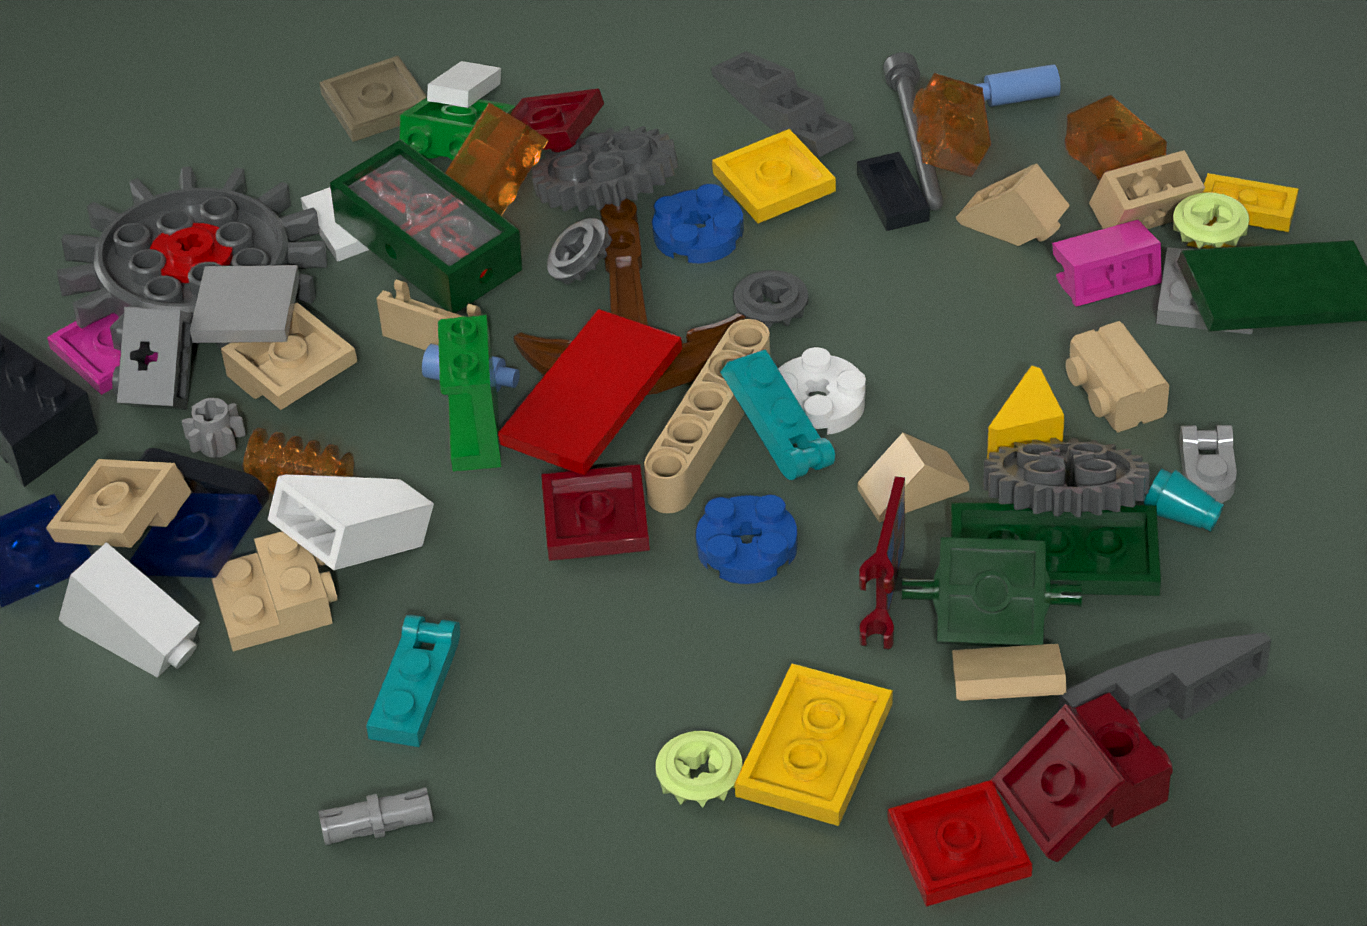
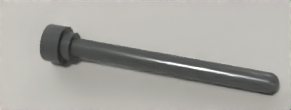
M900 52L891 55L885 60L883 64L885 80L890 88L898 92L923 196L930 210L937 211L943 206V197L915 91V86L920 79V71L917 60L913 55Z

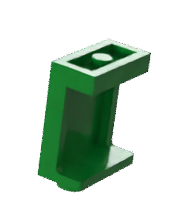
M487 315L440 319L438 321L440 390L443 395H448L452 470L455 472L502 467L501 447L498 436L500 431L498 395Z

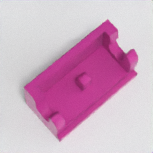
M1139 220L1052 243L1053 255L1064 269V272L1056 274L1057 280L1065 292L1072 298V303L1075 307L1162 283L1161 242Z

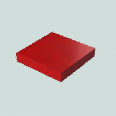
M992 780L888 809V823L926 907L1032 876V863Z

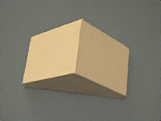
M903 432L858 482V491L879 522L884 521L895 476L905 477V513L969 491V482L947 451Z

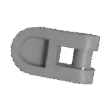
M1196 425L1180 426L1179 442L1183 475L1214 497L1216 501L1223 503L1229 500L1235 491L1237 475L1232 425H1216L1215 430H1197ZM1198 450H1215V454L1199 455Z

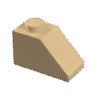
M1036 163L978 191L956 216V219L963 226L1019 246L1035 238L1041 242L1052 236L1060 228L1061 224L1058 220L1070 205Z

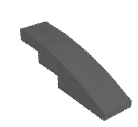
M747 51L711 68L713 77L754 116L776 133L790 129L815 156L821 157L855 140L852 125L827 114L821 96L797 87L793 70Z
M1263 632L1211 639L1148 655L1106 670L1067 689V693L1059 695L1058 711L1065 704L1076 708L1110 692L1123 709L1127 708L1134 713L1139 724L1168 707L1183 721L1267 673L1271 638Z

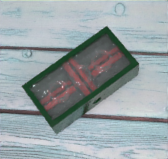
M401 139L330 182L335 223L446 311L457 313L468 304H471L522 271L520 230Z

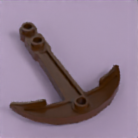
M629 199L621 201L620 206L605 204L600 212L601 221L609 228L608 234L612 239L610 245L605 249L607 253L605 268L610 274L611 313L648 326L639 272L642 268V255L637 207ZM737 313L717 323L690 329L686 334L687 343H682L681 352L647 395L657 394L695 380L727 329L733 323L746 319V316ZM521 332L513 337L514 344L521 355L542 375L548 372L572 342L565 339H545Z

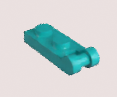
M766 349L727 362L720 373L781 473L787 479L794 480L807 474L809 468L821 470L834 464L835 451L832 444L826 438L819 436ZM796 443L799 448L793 447L792 444Z
M406 615L402 626L401 639L366 725L369 739L420 747L459 644V622L443 619L440 624L426 622L423 616ZM422 643L435 644L433 651L420 649Z

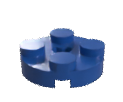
M704 184L695 190H687L672 196L661 197L654 205L655 213L652 219L654 242L663 254L673 259L674 253L686 255L688 263H708L722 259L733 252L736 248V240L740 236L742 238L744 233L743 213L740 206L731 197L724 195L723 189L716 184ZM695 224H704L705 227L698 228Z
M776 495L714 498L706 504L705 514L697 524L696 546L698 558L706 568L708 563L712 568L718 570L720 578L728 582L753 584L767 581L778 575V567L784 565L787 560H789L790 565L796 556L798 548L796 522L793 516L786 510L785 502ZM752 535L754 537L752 538V543L745 544L742 543L740 536Z

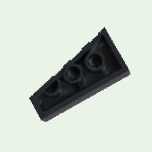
M0 334V456L6 463L11 465L16 477L25 487L98 434L88 394L85 390Z

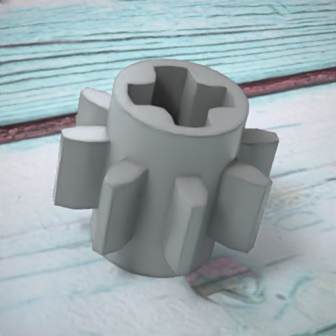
M206 398L191 406L192 418L182 420L185 438L189 440L191 452L201 451L207 457L219 458L236 450L235 437H243L246 435L243 419L238 415L235 403L227 405L221 399Z

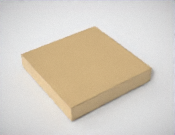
M1058 644L952 650L956 698L959 701L1064 695V693H1067L1066 675Z

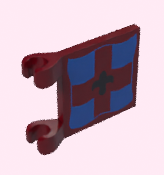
M895 476L877 550L863 562L859 569L860 590L866 591V583L871 579H876V609L868 614L860 623L861 646H866L867 638L873 634L884 636V649L889 650L894 644V625L889 616V610L905 548V477Z

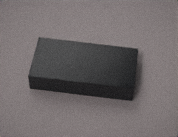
M900 152L857 161V176L886 231L930 221V207Z

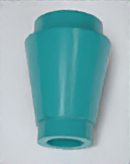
M1161 469L1155 477L1144 501V505H1157V516L1204 528L1210 532L1216 525L1224 508V504L1216 501L1214 497L1177 470L1171 473Z

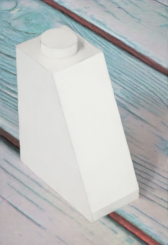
M285 474L278 476L268 521L331 569L337 570L422 547L434 503L401 479Z
M107 542L70 575L59 616V621L66 627L157 678L170 665L176 669L181 667L197 648L193 640L200 622Z

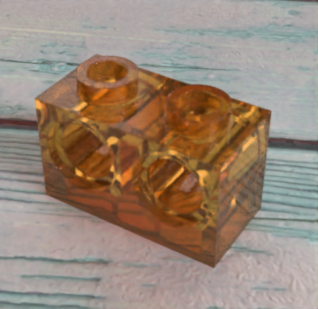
M934 73L926 88L919 89L913 103V112L917 114L918 121L916 139L921 145L922 161L932 166L972 177L991 146L983 87Z

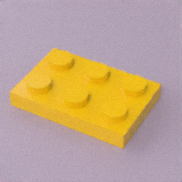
M791 663L735 781V797L839 826L893 704V690Z

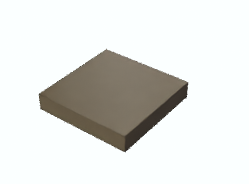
M399 56L319 82L323 98L352 142L400 126V114L427 97Z

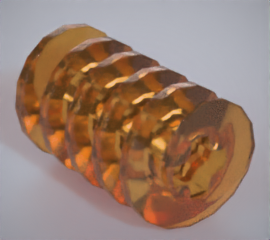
M258 427L249 438L243 459V468L245 473L258 478L266 486L268 492L274 494L278 476L285 474L353 477L354 459L353 454L348 452L339 460L340 451L338 446L334 444L326 446L322 453L321 444L316 440L309 441L304 449L302 437L292 436L286 444L284 433L277 431L268 440L266 429Z

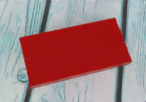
M598 309L498 432L500 445L585 476L681 352V337Z

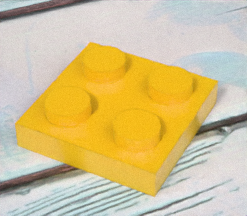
M790 129L712 160L715 177L758 224L836 192L835 176Z

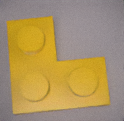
M1207 173L1204 182L1205 189L1202 193L1224 194L1239 201L1249 214V225L1289 232L1297 204L1298 188ZM1214 216L1212 220H1209L1204 225L1212 226L1216 222L1217 217ZM1195 241L1188 242L1187 246L1198 248ZM1223 243V245L1221 246V248L1236 247V246H1231V245H1228V244ZM1205 245L1202 248L1211 249L1214 247L1212 245Z

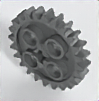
M625 126L620 131L614 132L611 127L603 133L592 131L589 133V136L583 139L579 137L576 144L566 151L545 152L546 159L537 160V167L532 168V180L536 196L540 197L542 204L549 202L550 208L562 205L563 211H567L578 206L579 212H583L589 206L595 205L597 210H601L605 204L620 206L621 201L626 198L634 201L638 200L637 194L640 192L653 193L652 185H665V177L675 175L674 168H678V159L673 139H669L668 133L660 134L657 128L647 132L645 126L634 131L630 130V126Z
M1051 438L1050 442L1047 443L1036 439L1032 440V443L1029 444L1014 442V448L1001 446L999 447V452H990L989 459H984L983 490L988 491L990 498H999V504L1014 503L1015 510L1028 508L1033 510V514L1052 511V514L1057 517L1062 515L1063 512H1071L1074 516L1081 517L1082 512L1089 511L1099 516L1102 515V510L1120 512V506L1134 507L1135 501H1144L1145 494L1149 493L1150 470L1149 463L1142 462L1143 456L1131 455L1130 449L1116 450L1115 444L1102 445L1097 440L1079 442L1077 438H1072L1069 442H1061L1057 438ZM1065 469L1067 471V484L1065 482Z

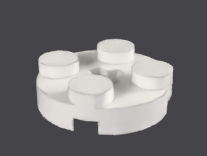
M814 347L805 350L802 357L792 359L778 368L815 429L827 428V435L838 433L851 427L862 416L865 407L866 378L850 362L836 356H830V353L824 348ZM820 391L825 392L827 396L816 394L810 397L809 393Z

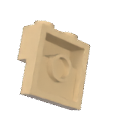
M298 302L294 304L287 342L229 343L221 348L227 376L254 399L263 395L280 410L357 363L355 348Z
M98 459L46 529L53 540L59 543L103 546L107 542L110 546L132 548L142 537L147 526L167 527L191 494V490L175 463Z
M283 531L254 539L257 553L208 566L233 652L333 624L329 603L337 601V595L330 571L319 573L317 567L324 566L325 563Z

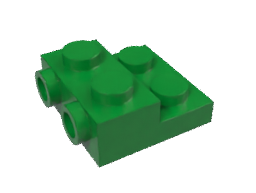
M426 97L400 114L399 140L401 139L424 158L433 159L443 156L450 158L459 165L477 166L494 154L489 139L516 105L479 99L466 108L427 101Z

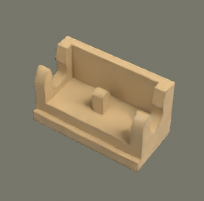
M397 279L394 282V289L396 290L395 299L392 293L384 290L376 298L383 336L426 350L430 344L438 345V321L440 319L464 317L410 299L407 283ZM467 305L468 317L481 315V310L478 306Z

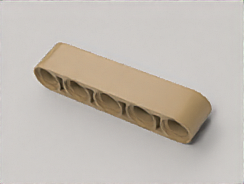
M744 319L733 323L727 329L647 454L644 461L647 500L652 509L661 513H675L683 510L691 502L744 416V410L720 372L729 361L765 349L770 355V333L768 327L763 322L754 319Z

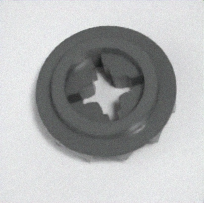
M587 218L565 229L554 242L548 255L547 270L555 280H560L566 285L572 283L575 279L583 281L587 272L591 269L597 270L596 264L599 260L607 257L605 249L612 241L608 234L609 228L599 219Z
M766 270L753 273L742 279L734 290L733 302L737 313L745 315L747 319H754L765 323L768 329H770L773 323H781L788 327L792 318L803 317L804 308L808 305V290L802 280L793 274L778 270ZM763 294L773 302L779 301V304L772 305L769 301L763 302Z

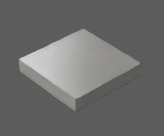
M298 265L205 266L190 327L192 342H287L300 279Z

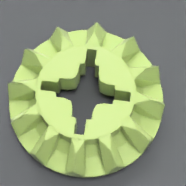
M1198 193L1183 199L1174 210L1173 230L1180 232L1182 242L1195 241L1198 249L1205 245L1221 248L1223 243L1236 246L1239 238L1247 235L1249 214L1239 201L1230 196L1219 193ZM1214 216L1217 217L1216 222L1212 226L1204 225L1209 220H1212Z
M709 731L687 732L674 737L660 750L656 759V777L660 781L663 794L671 793L675 795L680 805L687 800H694L703 808L709 799L718 798L725 801L728 791L731 788H735V781L743 766L742 757L736 745L720 734ZM709 758V773L702 772L697 778L691 779L690 769L697 770Z

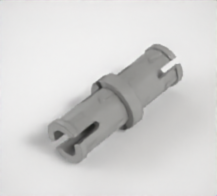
M426 787L378 798L377 794L367 795V801L339 808L318 810L325 846L373 834L375 839L386 837V831L433 822Z

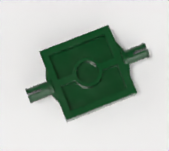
M941 537L940 564L934 579H907L902 577V600H933L938 616L937 644L1004 647L1043 645L1044 619L1050 605L1081 607L1082 596L1071 595H1081L1082 584H1050V578L1045 567L1046 541Z

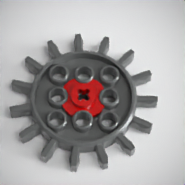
M182 167L179 178V190L153 196L150 190L138 178L131 180L130 186L134 205L121 214L95 202L90 203L87 206L91 228L102 232L101 236L91 237L64 234L61 241L65 261L92 264L58 269L57 276L62 297L96 291L72 303L76 323L81 329L113 313L119 316L111 325L110 331L114 349L121 351V347L118 346L116 340V329L118 321L124 318V307L175 309L193 315L205 266L298 265V269L327 268L325 241L294 242L320 233L317 212L314 207L281 218L278 217L280 213L291 206L289 187L286 183L280 182L258 199H254L245 195L247 187L244 169L235 168L223 189L198 188L197 179L192 168ZM299 273L300 279L296 300L312 303L316 298L313 276ZM216 343V344H217V346L219 347V349L221 350V348H223L224 346L228 345L229 343Z

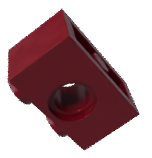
M1110 692L1076 707L1075 709L1135 784V787L1104 817L1113 828L1167 802L1170 778L1173 773L1171 761L1163 748L1154 746L1141 731L1140 724L1134 713L1127 708L1123 709Z

